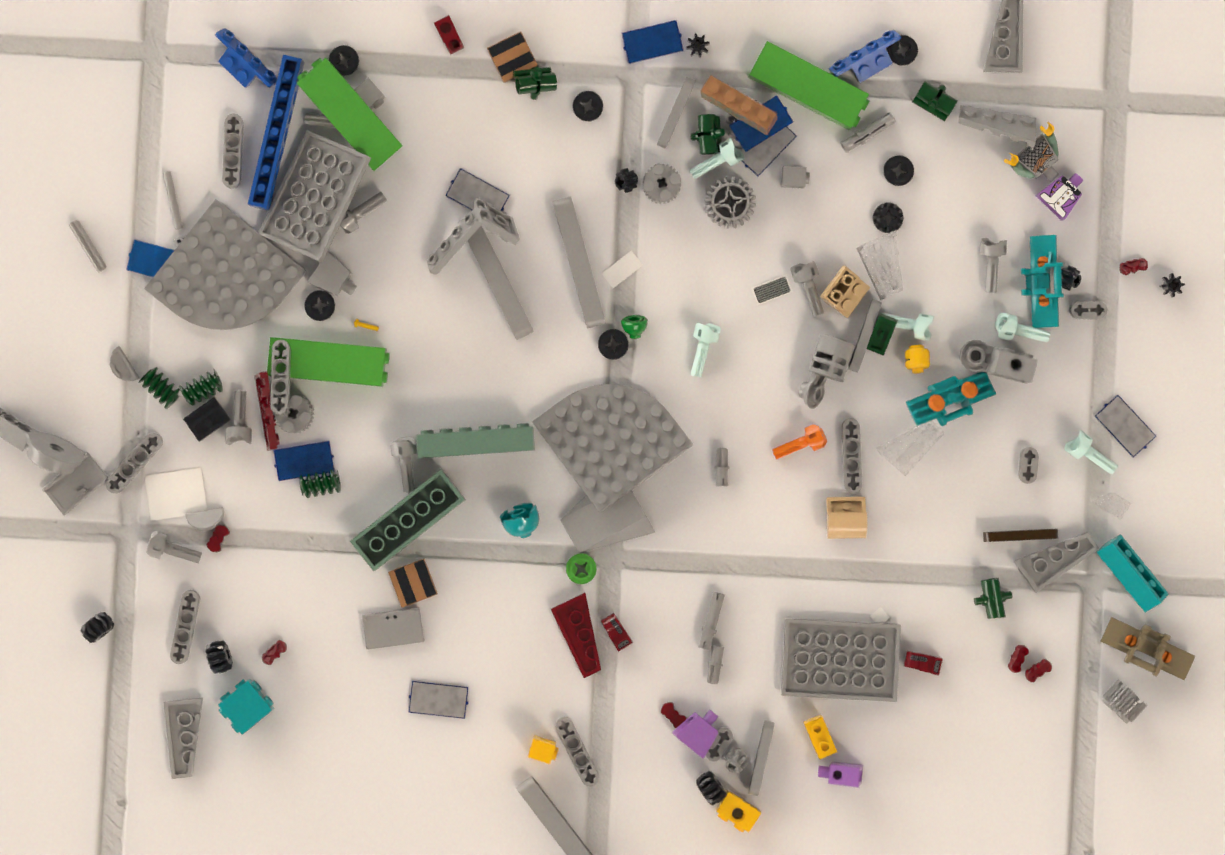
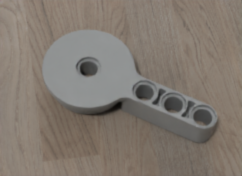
M0 408V437L21 451L28 447L27 455L35 464L58 474H71L76 466L82 464L84 455L74 444L56 435L36 431Z

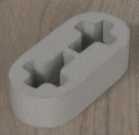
M1100 301L1076 302L1070 307V315L1075 319H1100L1107 314L1108 309L1105 303ZM1080 305V308L1087 309V312H1082L1078 316L1074 309ZM1097 305H1099L1103 312L1099 313L1098 316L1097 312H1090V309L1097 308Z
M1032 447L1024 448L1020 453L1018 475L1020 481L1026 484L1034 482L1037 478L1039 455L1037 450ZM1030 450L1031 454H1034V458H1031L1030 464H1027L1028 458L1024 457V455ZM1027 466L1030 467L1029 472L1033 474L1032 477H1029L1028 481L1023 476V473L1027 472Z
M721 727L717 730L718 735L710 748L714 749L716 745H719L717 749L719 755L710 757L711 753L708 750L706 757L710 761H718L730 745L733 734L729 728ZM727 731L729 739H724L720 744L721 736L719 733Z

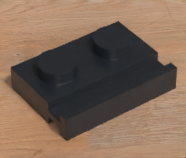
M213 397L183 420L200 442L231 419L217 399Z

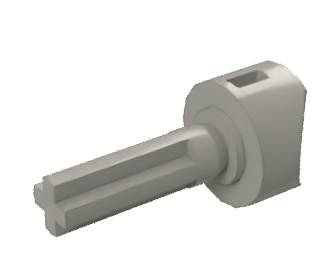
M380 191L352 211L347 209L340 224L345 233H352L359 228L357 225L358 219L387 201L383 193Z
M988 238L981 239L980 253L988 256L985 292L997 293L998 257L1006 255L1007 240H1002L996 244Z
M814 261L806 265L800 263L791 267L794 282H803L813 315L823 314L824 310L813 280L819 275L816 263Z
M235 391L234 426L226 428L225 443L228 445L241 440L251 444L252 429L245 427L246 391Z
M413 437L398 438L391 444L392 456L400 457L403 492L406 493L415 490L410 457L417 453L416 441Z
M161 532L151 534L146 551L149 556L160 559L161 554L166 553L199 564L202 552L167 543V534Z

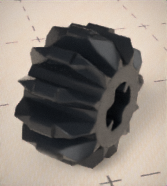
M101 612L87 621L80 631L89 643H95L113 629L114 623L106 612Z
M224 640L215 641L206 646V658L212 672L215 674L224 673L232 669V656Z
M712 772L703 773L696 779L698 789L711 805L718 804L726 797L723 786Z

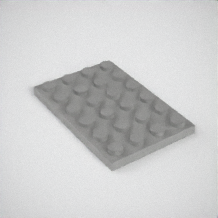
M306 130L258 233L322 263L371 158Z
M785 618L781 695L897 702L901 625Z

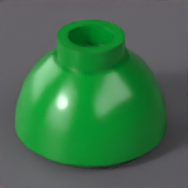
M630 315L624 317L621 320V324L631 339L641 338V334L647 328L648 319L641 315Z

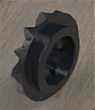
M900 35L901 39L888 46L887 52L892 63L899 66L909 65L916 59L918 47L911 37ZM900 45L903 48L910 47V49H908L905 52V57L901 53L895 54L900 49Z
M341 45L331 51L328 61L341 76L352 75L357 70L359 56L352 47ZM340 54L345 58H349L347 61L348 68L344 64H339L341 61Z
M584 91L575 97L573 111L581 121L590 122L596 120L602 114L603 101L597 93ZM590 99H592L591 106L593 107V109H589L588 112L584 114L585 107L580 103L587 104L588 101L590 102Z
M893 156L884 165V177L888 183L894 186H903L913 178L914 166L905 156ZM901 163V170L907 173H901L897 179L896 172L891 169H896Z
M890 202L879 205L873 214L875 227L883 233L897 231L902 226L904 220L902 210L896 204ZM888 210L891 216L896 217V219L890 220L889 226L886 219L880 218L886 216Z
M314 291L305 300V311L311 319L324 321L335 312V301L326 291ZM318 298H320L323 304H328L322 308V314L318 308H312V306L318 304Z
M609 329L602 333L598 340L599 351L607 359H619L628 350L629 342L627 336L620 330ZM611 336H613L615 342L622 343L616 346L615 353H613L612 347L605 346L611 343Z

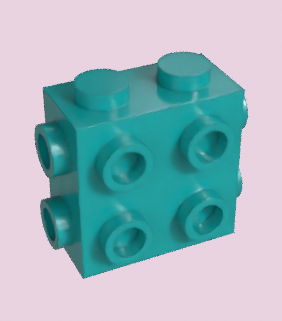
M251 679L240 681L235 686L237 690L232 694L228 691L220 698L222 702L218 704L221 715L224 718L228 717L232 722L231 726L235 732H240L242 735L275 709L272 706L274 703L268 695L264 696L260 691L262 689L255 680L252 682Z

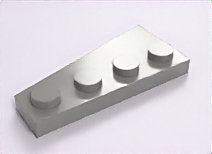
M1002 0L983 72L1021 73L1023 64V0Z
M1084 533L1013 562L1037 593L1098 550L1099 547L1089 533Z
M203 698L164 702L172 779L192 777Z

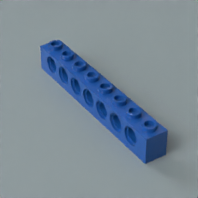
M287 55L282 57L248 205L251 207L269 211L299 88L296 83L299 81L297 77L302 73L305 63L300 58Z

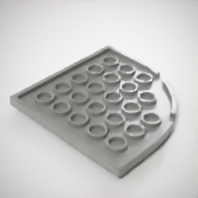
M215 199L144 289L179 317L192 324L210 329H236L251 325L274 311L306 273V270Z
M603 384L581 389L570 394L532 421L599 513L603 512L693 446V443L663 405L650 395L623 385Z

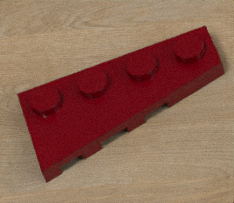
M265 371L254 375L266 447L267 451L278 449L277 445L280 442L278 434L275 433L276 419H274L275 415H273L271 409L268 372Z
M582 593L551 608L583 678L601 671L586 593Z

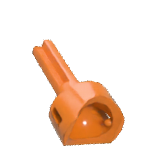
M814 424L805 427V436L772 449L776 460L808 446L812 447L814 451L823 448L827 443L823 429Z

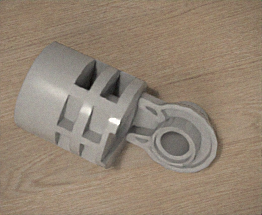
M820 335L809 371L812 372L809 382H803L799 389L800 398L804 399L805 404L810 409L816 408L822 401L827 378L839 382L844 381L855 345L828 335Z

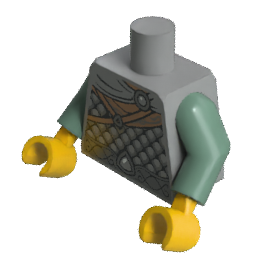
M1047 122L1048 128L1046 130L1042 125L1040 126V130L1043 133L1036 138L1034 148L1027 146L1018 155L1009 153L1012 157L1010 161L1004 159V162L1009 164L1017 175L1029 179H1037L1044 174L1050 182L1059 175L1052 167L1058 161L1059 151L1054 134L1055 128L1050 122Z

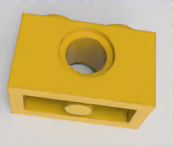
M821 714L803 722L819 759L837 752Z
M534 735L528 758L550 764L551 760L555 761L559 748L555 747V741Z
M729 790L726 792V797L722 799L716 808L719 818L725 822L728 820L735 823L734 827L741 832H744V830L750 832L761 815L759 809ZM735 808L743 810V814L738 818L732 815V811Z

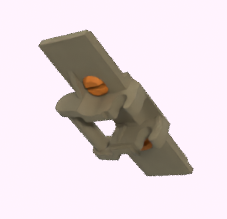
M1111 617L1100 642L1126 653L1125 663L1130 662L1152 672L1153 676H1157L1160 670H1163L1185 680L1195 659V655L1167 643L1171 638L1170 635L1156 632L1148 625H1144L1139 630ZM1135 650L1155 658V664L1153 665L1133 656Z

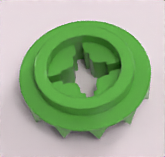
M576 554L567 562L566 573L574 583L586 584L596 575V563L587 554ZM587 562L585 570L588 575L582 572L575 575L578 570L575 563L583 565Z

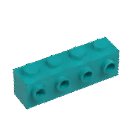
M1121 534L1105 543L1097 552L1102 561L1106 563L1144 612L1161 604L1169 595Z

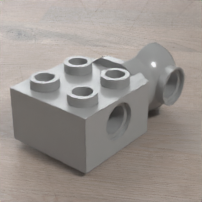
M980 340L967 342L960 351V360L966 369L982 371L1025 384L1032 382L1038 361L1033 359L1031 354L1019 353L1017 355L1014 354L1015 350L1008 348L999 350V347L988 346ZM972 351L979 353L980 358L978 361L971 359L970 354ZM1012 360L1015 361L1017 364V368L1015 370L1011 368Z

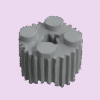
M656 164L650 170H647L643 178V188L648 199H652V202L655 201L656 204L657 202L665 204L666 201L669 203L670 200L673 201V198H676L680 191L681 178L678 171L675 172V168L672 169V166L668 167V164L666 166L664 164ZM665 180L667 186L659 188L657 181Z
M290 395L289 411L284 415L274 413L276 416L274 419L277 420L278 427L289 433H301V431L308 429V426H311L310 422H313L312 419L314 418L312 416L314 409L311 408L313 406L310 404L311 402L307 401L303 396ZM279 402L275 407L281 411V408L285 407V405ZM292 409L294 411L298 410V413L296 414V419H294V417H290Z
M1118 679L1103 695L1104 699L1102 701L1112 711L1117 709L1118 712L1116 714L1125 723L1129 721L1132 723L1147 705L1143 701L1140 704L1138 702L1140 699L1126 685L1122 688L1121 685L1123 683Z

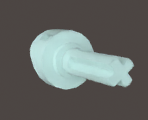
M732 137L719 144V153L690 169L694 179L725 161L730 166H733L744 159L742 151L735 147Z
M920 313L918 318L914 320L884 314L898 320L897 328L914 330L915 339L930 341L932 334L928 326L932 323L934 316Z
M1000 313L996 319L995 327L998 331V337L1001 339L1011 340L1014 335L1047 342L1050 339V331L1017 324L1018 320L1015 315Z
M710 323L706 325L696 324L693 337L698 338L700 341L691 371L692 376L702 377L710 343L718 342L721 331L719 326Z
M1080 430L1077 438L1066 443L1065 451L1076 459L1084 455L1110 474H1113L1118 467L1117 464L1091 447L1092 438L1082 430Z

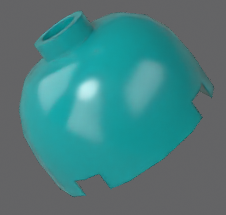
M532 503L513 506V511L508 513V510H505L500 515L504 529L510 535L527 538L531 536L539 524V512L537 506H533Z

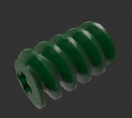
M155 367L149 370L138 383L143 382V388L149 387L148 393L155 392L153 397L155 399L160 398L159 403H166L164 408L168 409L180 397L178 395L180 389L173 390L174 383L167 385L169 378L162 380L161 378L164 373L156 374L158 368Z
M213 369L214 375L206 372V379L200 375V382L193 378V385L186 382L185 389L179 385L183 397L190 405H195V399L198 402H202V396L208 399L209 393L213 396L216 395V390L219 392L223 391L221 379L215 369Z
M330 470L329 476L326 475L325 471H322L321 477L315 472L314 478L307 474L306 480H304L302 475L299 476L302 496L305 494L307 498H310L311 492L314 497L318 496L319 491L323 496L326 494V489L329 494H333L334 488L337 493L341 492L338 470L337 474Z

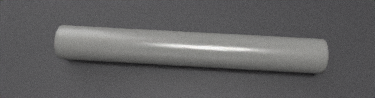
M165 172L163 176L175 229H181L183 227L171 172Z

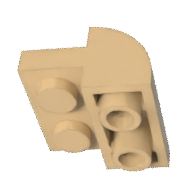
M842 266L820 298L844 317L848 318L870 287L849 268Z
M827 497V539L866 538L867 512L865 497Z

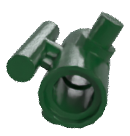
M536 67L535 69L513 71L516 91L519 95L530 93V98L536 100L541 92L557 90V78L554 72L551 73V67Z
M924 81L912 103L945 122L958 100L946 94V87L944 85L936 88Z
M715 114L698 115V130L696 133L691 134V140L699 141L701 155H711L720 152L721 136L725 135V130L721 128L720 116Z
M999 578L982 580L983 594L980 597L974 598V604L985 606L987 619L1006 617L1003 602L1007 599H1012V592L1001 591Z

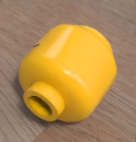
M924 345L909 346V349L905 351V367L912 370L914 374L924 373V369L929 368V350L924 348Z

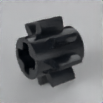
M695 33L693 40L688 38L687 41L691 45H688L686 50L691 49V56L698 54L699 58H701L702 52L708 53V49L705 46H708L710 42L704 41L705 35L698 37ZM695 42L703 44L700 50H697V47H693Z
M625 168L616 173L615 185L619 191L624 190L625 193H628L632 189L637 188L638 176L634 170L629 171L628 168Z
M1070 265L1067 269H1061L1062 288L1068 291L1071 290V287L1077 288L1082 279L1080 271Z
M1171 273L1169 279L1167 277L1162 278L1164 284L1159 287L1165 290L1163 295L1170 293L1171 298L1175 297V292L1178 294L1183 293L1180 288L1185 284L1181 283V276L1174 278V274ZM1169 283L1176 284V287L1172 289V287H1169Z

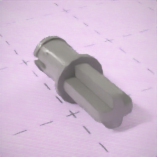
M717 448L716 466L714 467L716 469V486H728V469L730 467L728 466L727 448Z
M712 645L707 682L710 684H718L720 669L723 667L721 663L724 647Z

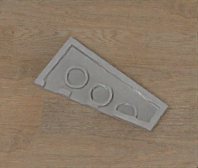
M960 106L959 124L981 131L988 129L993 135L1000 137L1003 134L1011 137V141L1018 143L1021 140L1034 148L1036 143V118L997 112L990 109H979L972 106Z

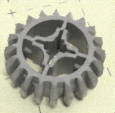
M724 177L723 184L718 179L716 181L718 187L711 184L710 187L714 191L707 190L706 192L711 198L704 199L705 202L710 203L705 206V209L712 210L707 215L709 217L714 214L715 217L712 219V222L714 223L719 219L718 226L720 227L723 222H726V228H729L730 223H733V227L737 228V221L742 226L744 225L742 218L749 221L750 217L747 213L754 214V211L749 208L756 207V203L750 202L755 200L756 196H749L753 189H745L748 186L747 182L741 186V178H739L737 183H734L735 177H731V182H728L727 177ZM730 187L741 191L744 197L734 196ZM724 189L725 198L714 203L716 194ZM728 194L732 201H736L735 204L733 203L732 211L729 204H724L728 200ZM746 202L745 210L736 217L735 207ZM716 208L727 209L730 218L722 216Z

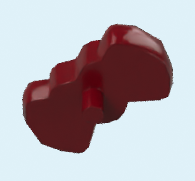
M1139 258L1121 263L1119 271L1123 275H1129L1131 272L1136 273L1138 270L1146 271L1148 261L1144 258Z
M216 525L212 537L207 542V548L211 552H220L224 537L230 534L229 529L225 525Z
M278 640L276 644H273L262 655V662L266 665H272L274 659L280 657V653L286 652V643Z
M1025 645L1016 646L1014 653L1011 655L1008 669L1013 673L1021 671V664L1024 663L1025 656L1029 654V650Z
M1042 659L1041 662L1033 664L1025 672L1026 679L1034 683L1037 677H1041L1045 672L1052 670L1051 662L1047 659Z
M673 702L663 704L661 714L670 720L674 728H677L687 719L686 716L679 715V712L674 709Z

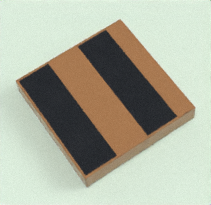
M521 31L487 48L504 83L514 79L513 71L538 67Z
M425 558L388 572L401 608L438 594Z

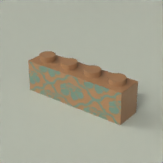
M711 75L700 91L703 99L765 135H768L777 121V113Z

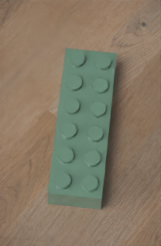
M528 423L517 424V428H510V425H498V429H491V426H480L477 431H472L471 427L459 428V432H453V429H440V433H434L433 430H423L420 435H416L418 458L535 450L534 428L529 427Z
M441 469L350 542L374 572L466 499Z

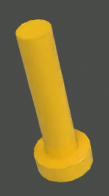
M359 319L354 321V327L356 328L359 326L374 331L379 330L378 326L359 322Z

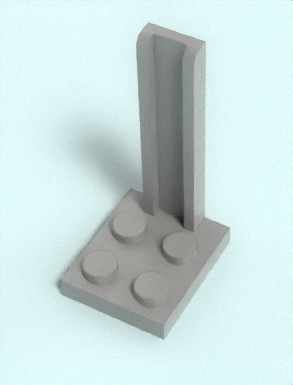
M478 197L473 202L475 208L471 213H468L463 222L454 228L452 234L441 243L438 250L430 255L427 261L430 273L438 274L481 225L488 232L496 233L505 242L509 241L515 245L520 238L513 218Z

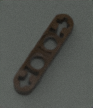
M1058 529L983 532L984 542L1058 539Z

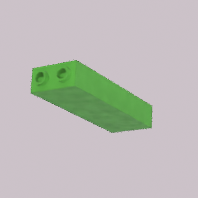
M768 41L748 77L848 130L852 126L856 128L861 119L858 116L861 109L865 111L870 102L867 99L868 93Z
M318 58L312 64L314 68L309 72L303 71L297 77L299 81L296 83L357 152L371 158L368 165L375 171L398 151L402 144L327 58L323 60Z
M270 337L267 366L268 376H271L272 346L277 340H285L291 347L290 378L383 387V384L387 383L388 372H385V364H389L390 353L387 352L386 348ZM281 344L280 348H277V350L280 352V358L276 357V359L286 360V358L282 356L283 350H286V348L283 346V344ZM279 363L276 366L278 373H283L286 370L284 363Z

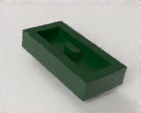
M880 313L866 349L884 356L898 320Z

